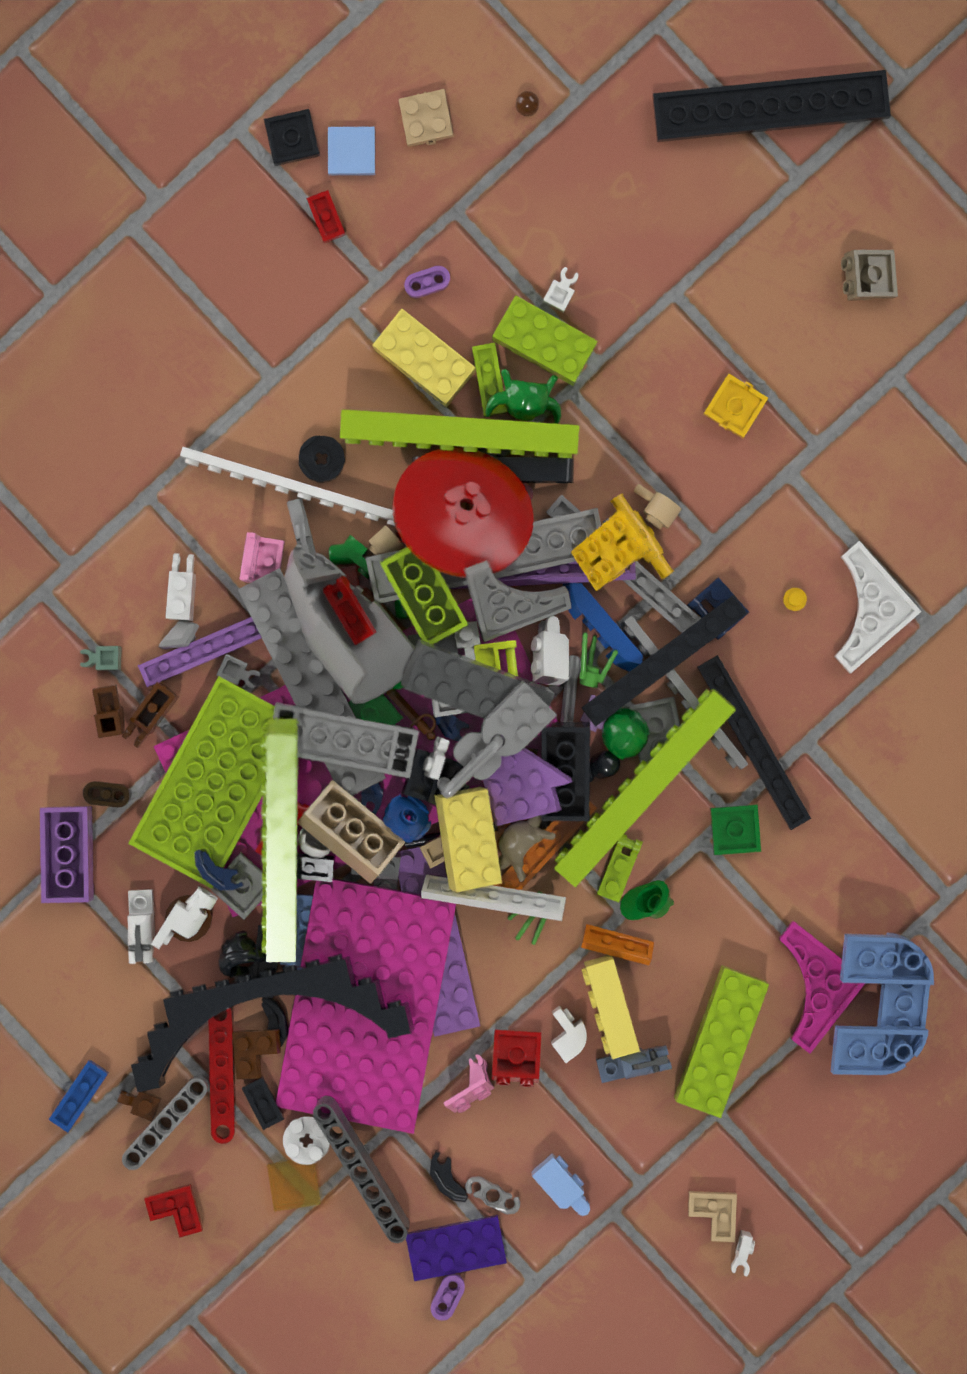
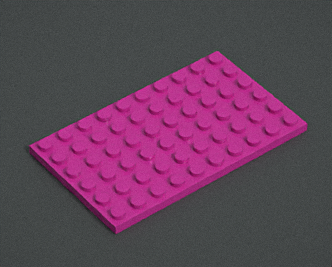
M333 878L332 882L316 881L300 967L306 966V961L319 959L320 962L329 961L328 957L336 954H342V957L350 956L356 984L358 979L371 977L372 980L379 979L385 1006H387V1002L399 999L401 1003L408 1002L415 1030L411 1034L388 1038L387 1033L352 1009L320 998L295 995L276 1099L279 1108L313 1114L318 1100L323 1096H331L337 1101L348 1121L414 1134L456 909L455 903L421 898V895L335 878ZM320 1107L324 1113L331 1112L327 1107Z

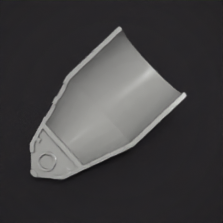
M296 545L289 556L285 581L308 647L354 704L365 703L377 698L403 679L415 649L414 645L376 600L373 602L369 601L361 594L363 592L361 587L356 586L354 588L350 584L351 590L377 632L355 646L323 592L325 586L328 584L333 585L336 583V579L341 576L346 577V574L325 556L317 552L315 555L301 550L302 545ZM341 591L337 593L339 599L344 597Z

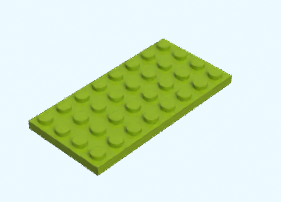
M219 676L128 844L212 889L214 886L202 878L195 866L194 852L199 849L202 852H207L215 865L222 868L225 867L263 797L262 758L263 750H267L262 749L263 727L268 726V718H273L275 706Z

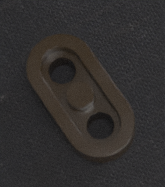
M93 781L84 787L83 797L91 805L119 808L129 803L131 792L123 784ZM95 788L100 791L98 797H94L92 794ZM118 791L123 793L121 800H118L115 796Z

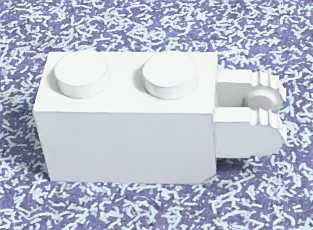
M178 553L173 555L172 571H169L167 619L193 621L196 588L194 555H188L186 572H179L180 555Z
M554 615L540 622L538 635L533 637L531 642V650L533 651L531 673L535 683L559 686L569 680V639L565 634H560V620Z

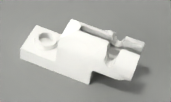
M198 887L195 893L185 902L187 905L178 900L151 945L160 949L162 944L168 945L174 935L171 929L186 938L195 935L208 916L207 911L203 910V908L211 910L218 897L210 891Z

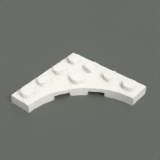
M860 541L841 556L854 579L858 598L857 617L853 630L844 646L834 655L849 674L922 612Z

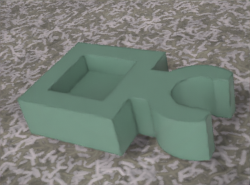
M96 646V653L87 649L80 651V654H88L89 656L88 662L80 663L82 667L90 668L96 664V670H121V646Z

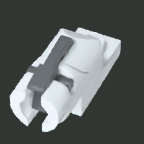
M153 889L129 890V915H127L129 964H136V962L142 961L143 963L153 962L154 953L151 943L155 936Z

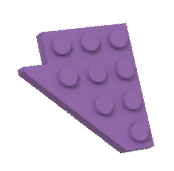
M525 747L514 755L501 756V766L489 778L483 780L485 789H488L490 808L495 826L561 810L555 787L571 783L572 778Z

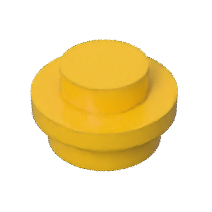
M791 588L783 596L785 607L791 611L801 610L807 602V596L800 588Z

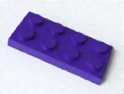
M498 1215L408 1232L406 1237L414 1281L507 1263Z

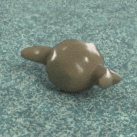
M542 815L528 818L526 821L511 822L499 840V850L502 854L498 858L500 870L512 865L520 882L524 881L526 877L522 867L524 865L523 858L527 851L544 838L553 840L556 837L553 832L539 829Z

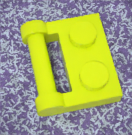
M516 640L474 645L476 661L500 670L498 650L505 649L508 673L518 676L515 655Z

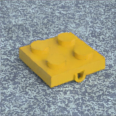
M728 373L703 415L718 423V426L723 427L724 430L728 429L743 439L768 400V397L753 389L754 386L747 381L744 383Z

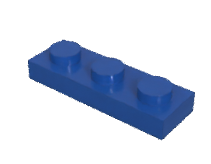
M89 1060L48 1120L68 1133L109 1072L92 1060Z

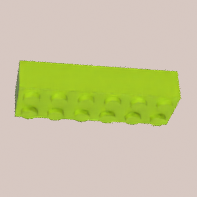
M721 965L674 1096L677 1103L718 1118L722 1117L769 987V983L765 980Z

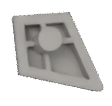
M179 620L160 642L159 647L161 649L189 646L190 642H193L196 638L195 633L199 625L190 621Z

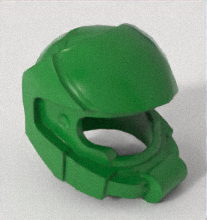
M621 707L607 718L602 728V739L606 748L622 760L638 755L646 746L648 736L650 735L647 723L638 711Z

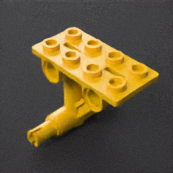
M623 493L610 501L617 512L571 551V554L596 591L618 578L625 572V568L642 557L646 562H651L661 580L674 572L664 558V550L655 538L652 528L646 524L638 511H633Z

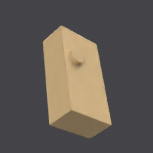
M333 780L297 822L370 884L379 876L405 843L383 821Z

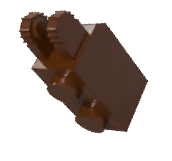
M156 682L131 716V723L123 732L122 737L127 739L132 735L137 726L140 727L143 731L134 743L135 747H140L147 736L155 731L180 696L163 683Z

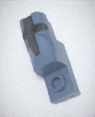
M656 1046L643 1050L639 1048L640 1052L612 1059L611 1055L597 1058L601 1082L604 1083L621 1078L629 1079L672 1069L671 1062L667 1058V1055H669L667 1046Z

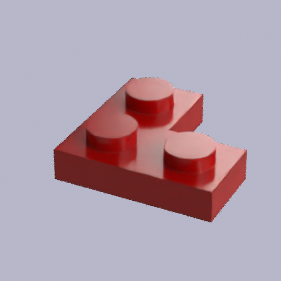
M191 1184L144 1198L150 1221L173 1215L179 1238L203 1231Z

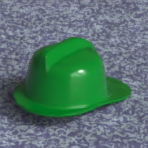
M656 880L629 890L621 900L620 911L626 919L632 921L646 917L658 919L666 915L670 907L674 905V901L669 895L668 885L664 881Z

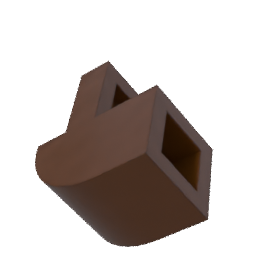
M117 684L92 689L97 712L94 715L98 739L122 735L125 730V720Z

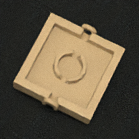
M444 89L428 93L424 92L423 94L417 93V95L399 99L408 147L424 143L433 145L438 140L454 137Z

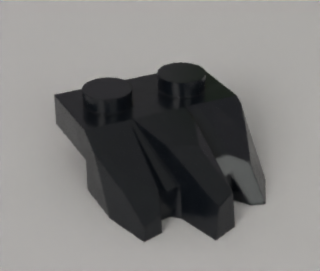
M416 748L410 778H406L402 794L436 805L434 795L442 794L437 786L438 780L424 775L425 770H423L424 761L427 756H430V752ZM445 757L439 779L445 777L451 781L464 767L459 762ZM464 784L458 791L466 790L470 787Z

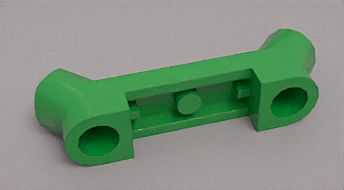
M349 535L343 544H335L329 547V559L335 566L357 564L360 567L357 571L365 578H370L367 562L364 558L369 550L353 536ZM400 599L394 600L396 617L398 619L410 618Z

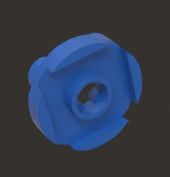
M398 795L386 806L383 822L403 841L411 843L422 838L430 829L431 820L429 821L427 816L429 811L419 799ZM406 815L411 817L410 821L405 818Z

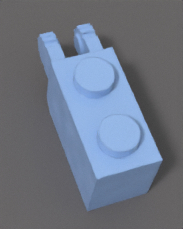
M552 1153L531 1171L532 1177L559 1208L567 1209L571 1206L580 1216L588 1215L591 1209L588 1200L583 1195L584 1188L582 1186L584 1182L576 1173L572 1175L566 1169L569 1165L560 1155L556 1157Z

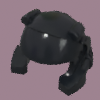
M243 930L236 932L235 935L228 937L223 942L220 948L218 967L225 976L237 979L238 976L249 974L248 968L246 966H239V964L263 962L267 959V955L262 953L261 950L254 949L256 943L247 936V931Z

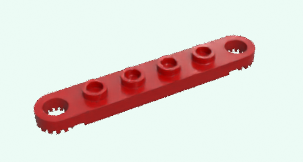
M232 1008L226 1009L227 1017L224 1020H218L215 1016L208 1020L211 1136L214 1141L220 1144L230 1142L235 1135ZM220 1125L227 1126L230 1130L229 1136L224 1138L218 1136L217 1127Z

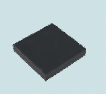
M309 109L264 119L274 166L320 156Z

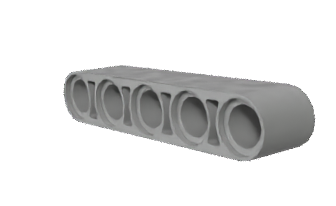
M203 1075L192 1077L130 1145L122 1156V1163L125 1168L136 1170L141 1167L209 1090L210 1083L207 1077ZM200 1082L204 1087L203 1092H195L192 1088V1083ZM177 1100H185L188 1108L186 1110L179 1109L176 1104ZM168 1117L172 1122V1126L164 1127L161 1124V1118ZM150 1134L154 1136L156 1144L149 1145L146 1143L145 1135ZM136 1152L140 1157V1161H131L129 1153Z

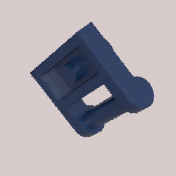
M718 577L688 603L687 606L691 610L694 609L703 618L709 613L701 604L704 599L715 609L734 594ZM739 601V603L742 605V607L745 609V611H746L747 613H749V611H748V610L744 607V605ZM737 621L731 627H729L720 635H718L716 639L719 640L721 637H723L739 621Z

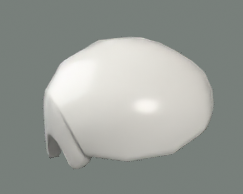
M302 828L299 833L298 844L303 852L311 857L318 858L329 854L331 850Z

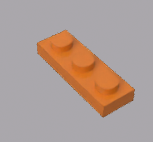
M586 924L581 948L649 966L652 960L654 942Z

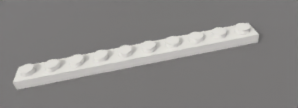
M182 447L180 456L186 459V464L198 467L199 463L207 465V470L221 474L222 470L230 472V477L243 481L244 477L253 479L252 483L255 485L266 487V484L275 486V491L284 494L293 491L298 493V498L311 501V497L319 499V504L333 508V505L336 504L342 506V511L356 514V511L365 513L364 517L367 519L378 521L379 518L388 520V525L396 527L393 510Z

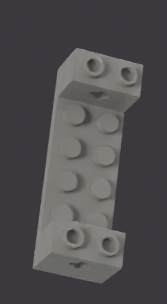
M275 703L272 719H298V757L410 778L419 733L417 729L314 711L289 704Z

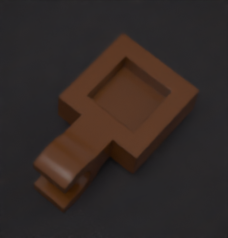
M122 1090L117 1102L133 1106L131 1114L152 1122L162 1098L145 1091L139 1092L136 1096Z

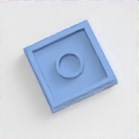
M328 127L329 176L375 175V127Z

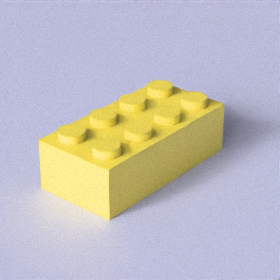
M403 309L398 312L372 345L378 354L446 408L476 372L475 366Z
M476 787L460 790L451 798H445L442 794L434 795L449 889L461 892L502 883L488 789Z
M607 955L584 962L585 968L581 970L586 985H591L592 991H588L592 1008L597 1007L598 1013L594 1014L599 1031H604L605 1036L601 1037L605 1053H610L612 1059L640 1052L613 957Z

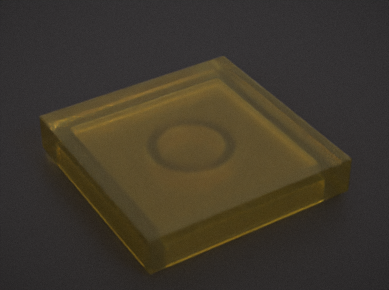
M286 1160L267 1164L274 1212L321 1204L315 1163L302 1165L293 1160Z

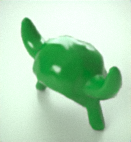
M507 369L501 370L505 391L497 392L490 397L485 410L487 417L491 415L498 405H505L509 415L521 421L533 420L537 416L542 415L545 410H549L553 415L554 423L558 424L560 422L562 414L560 404L549 396L558 380V376L552 375L546 384L511 380L509 371Z

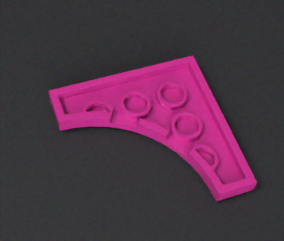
M792 921L779 937V940L790 950L801 969L805 985V1005L801 1020L791 1039L811 1054L865 983H843L840 980L842 959Z

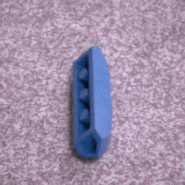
M563 583V586L566 587L569 593L571 609H568L574 620L582 615L584 617L582 620L583 624L590 631L594 629L598 633L599 637L597 640L605 649L610 647L611 651L606 657L609 659L613 651L617 650L618 654L613 663L629 672L641 664L643 660L642 653L583 584Z

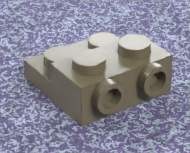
M852 250L844 254L841 260V268L846 273L843 292L847 294L848 300L898 297L894 250Z

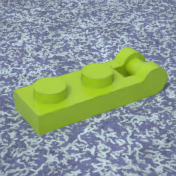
M622 835L615 845L597 891L598 895L618 903L620 902L643 841L638 839L634 841L627 838V835ZM623 847L631 849L629 856L621 853Z

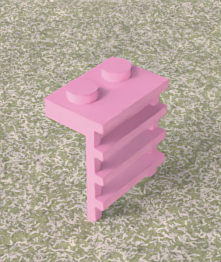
M247 532L239 580L245 583H252L279 568L281 569L285 541L264 538L256 533Z

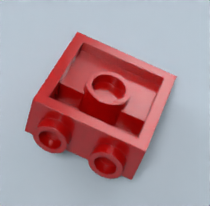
M495 1030L491 1080H496V1084L501 1086L510 1085V1081L520 1082L522 1087H533L534 1083H539L542 1032Z

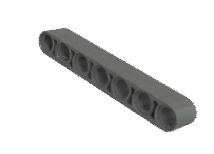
M331 1096L321 1097L313 1111L315 1121L387 1238L393 1243L403 1242L407 1237L410 1227L409 1219L337 1101ZM320 1107H327L331 1112L324 1113ZM332 1127H340L343 1132L336 1133ZM344 1147H352L355 1152L349 1153ZM362 1166L367 1172H360L356 1167ZM375 1186L379 1191L372 1192L369 1187ZM387 1206L391 1209V1211L385 1212L381 1209V1207ZM393 1226H400L403 1231H396Z

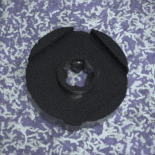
M313 436L302 444L299 451L298 461L301 471L307 478L318 483L330 482L337 478L343 471L346 463L342 446L337 440L329 436ZM317 454L328 455L325 465L322 463L318 465L316 463L318 460Z

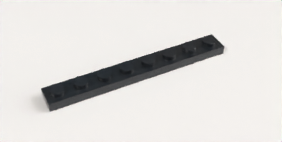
M732 595L581 707L596 727L748 613L737 598Z
M717 655L697 666L709 690L711 691L714 688L735 706L736 710L727 721L789 830L810 820V815L719 656Z

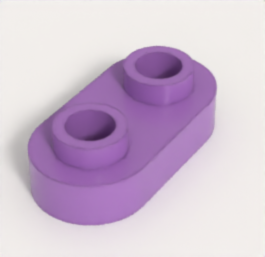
M434 266L413 273L405 280V291L412 298H421L442 291L450 283V274L442 266ZM436 276H441L443 278V281L441 283H436L434 281V278ZM414 283H419L421 285V288L419 290H413L412 285Z
M450 1274L443 1278L431 1302V1313L434 1318L443 1321L453 1315L465 1290V1282L460 1275ZM456 1282L458 1286L452 1289L449 1287V1283ZM440 1303H445L447 1305V1308L441 1310L438 1307V1305Z

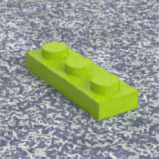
M495 343L472 346L484 417H487L485 410L490 397L497 392L504 391ZM498 405L490 416L507 413L506 406Z

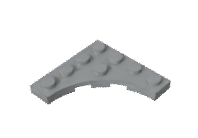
M487 561L464 569L480 634L484 642L571 609L569 593L565 586L541 592L520 591L500 582L493 575Z

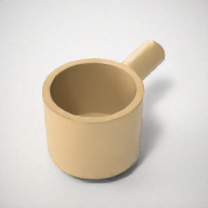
M640 484L634 489L636 494L649 501V504L643 511L647 515L645 519L658 529L662 527L668 529L682 509L665 495L659 492L654 494Z
M386 525L369 540V543L372 545L369 550L374 555L406 548Z

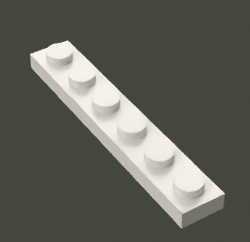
M426 875L421 891V898L558 921H562L566 897L493 885L455 892L449 889L448 878Z

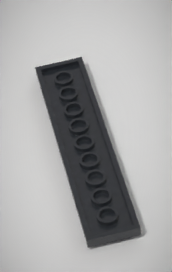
M886 70L653 93L652 95L657 142L882 120L891 117Z

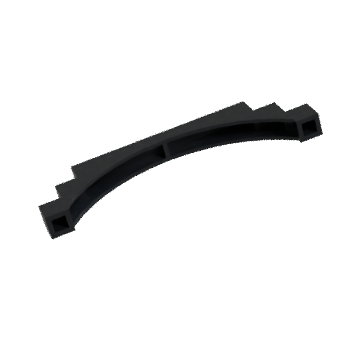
M342 954L329 956V961L320 962L319 959L306 961V966L297 967L296 964L282 967L283 971L274 972V969L264 970L260 972V976L251 977V974L238 976V981L229 982L228 979L214 982L215 986L206 987V984L193 986V991L174 990L169 992L170 996L163 999L168 1023L167 1021L156 1023L153 1025L154 1028L147 1032L152 1055L138 1056V1060L131 1064L137 1092H142L163 1086L166 1083L165 1075L173 1059L191 1035L218 1013L246 1001L277 995H301L324 999L352 1009L368 1018L387 1033L388 1038L411 1034L415 1030L409 1003H401L399 999L387 1002V1006H385L379 979L372 980L371 977L358 979L356 984L350 956L342 957Z

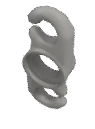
M480 1176L471 1177L467 1180L465 1184L466 1192L471 1194L472 1183L478 1182L481 1188L479 1191L474 1192L473 1195L483 1200L487 1206L507 1215L515 1214L519 1210L520 1200L518 1197L513 1198L515 1203L513 1208L508 1209L505 1206L506 1200L511 1199L512 1194L503 1191L499 1185ZM490 1189H495L499 1192L500 1197L497 1201L491 1202L486 1198V1193Z

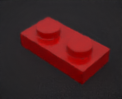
M328 190L306 198L324 244L346 235Z

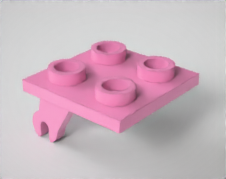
M475 1055L478 1063L473 1062L471 1058L469 1059L470 1087L444 1102V1105L454 1113L466 1111L471 1107L470 1103L476 1099L480 1101L487 1098L491 1094L490 1091L494 1089L487 1073L488 1063L480 1055Z

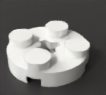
M300 1117L293 1120L283 1135V1147L286 1155L294 1162L302 1165H311L321 1160L330 1148L328 1140L313 1117ZM305 1134H310L309 1137L313 1139V1144H308V1148H304V1144L300 1142L301 1138L305 1137Z

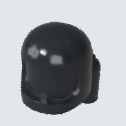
M607 750L594 754L590 759V782L594 780V777L605 779L614 776L620 769V759Z

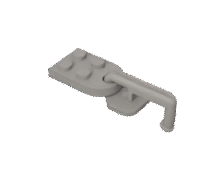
M522 680L486 716L481 732L467 733L455 745L454 756L464 768L451 781L445 777L438 780L437 786L445 798H451L472 776L479 780L489 778L501 766V756H511L520 752L557 714Z

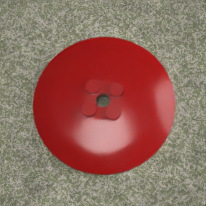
M454 447V450L438 449L422 455L403 472L393 495L394 522L405 545L425 564L449 575L466 577L464 569L485 561L488 562L493 574L504 570L523 553L532 534L534 523L533 507L525 486L509 467L496 458L480 451L468 452L463 451V448ZM466 502L470 504L472 510L462 509L460 503Z

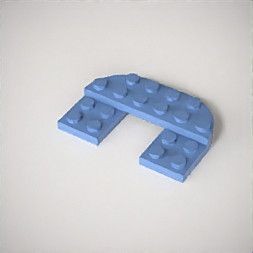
M888 932L887 935L845 934L840 980L843 983L881 984L877 1027L835 1026L830 1071L833 1074L887 1075L895 1073L907 1067L905 1064L914 1056L918 1057L928 1037L929 1030L925 1027L930 985H934V973L931 962L916 944L899 934Z

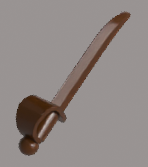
M395 689L385 692L413 722L410 725L411 728L416 726L427 736L428 740L435 739L436 734L433 731L436 728V720L430 714L419 716ZM423 718H431L433 720V727L430 728Z

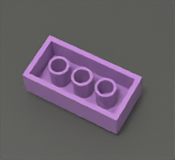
M92 806L40 808L41 903L90 902L94 900Z

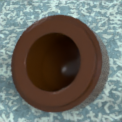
M531 91L522 92L516 99L517 111L523 116L534 115L539 108L537 95Z

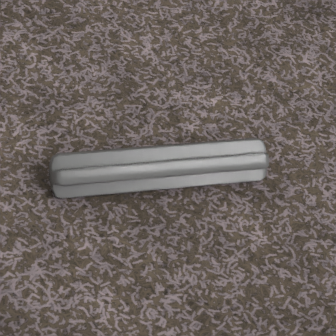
M569 655V680L564 682L560 722H573L579 656Z

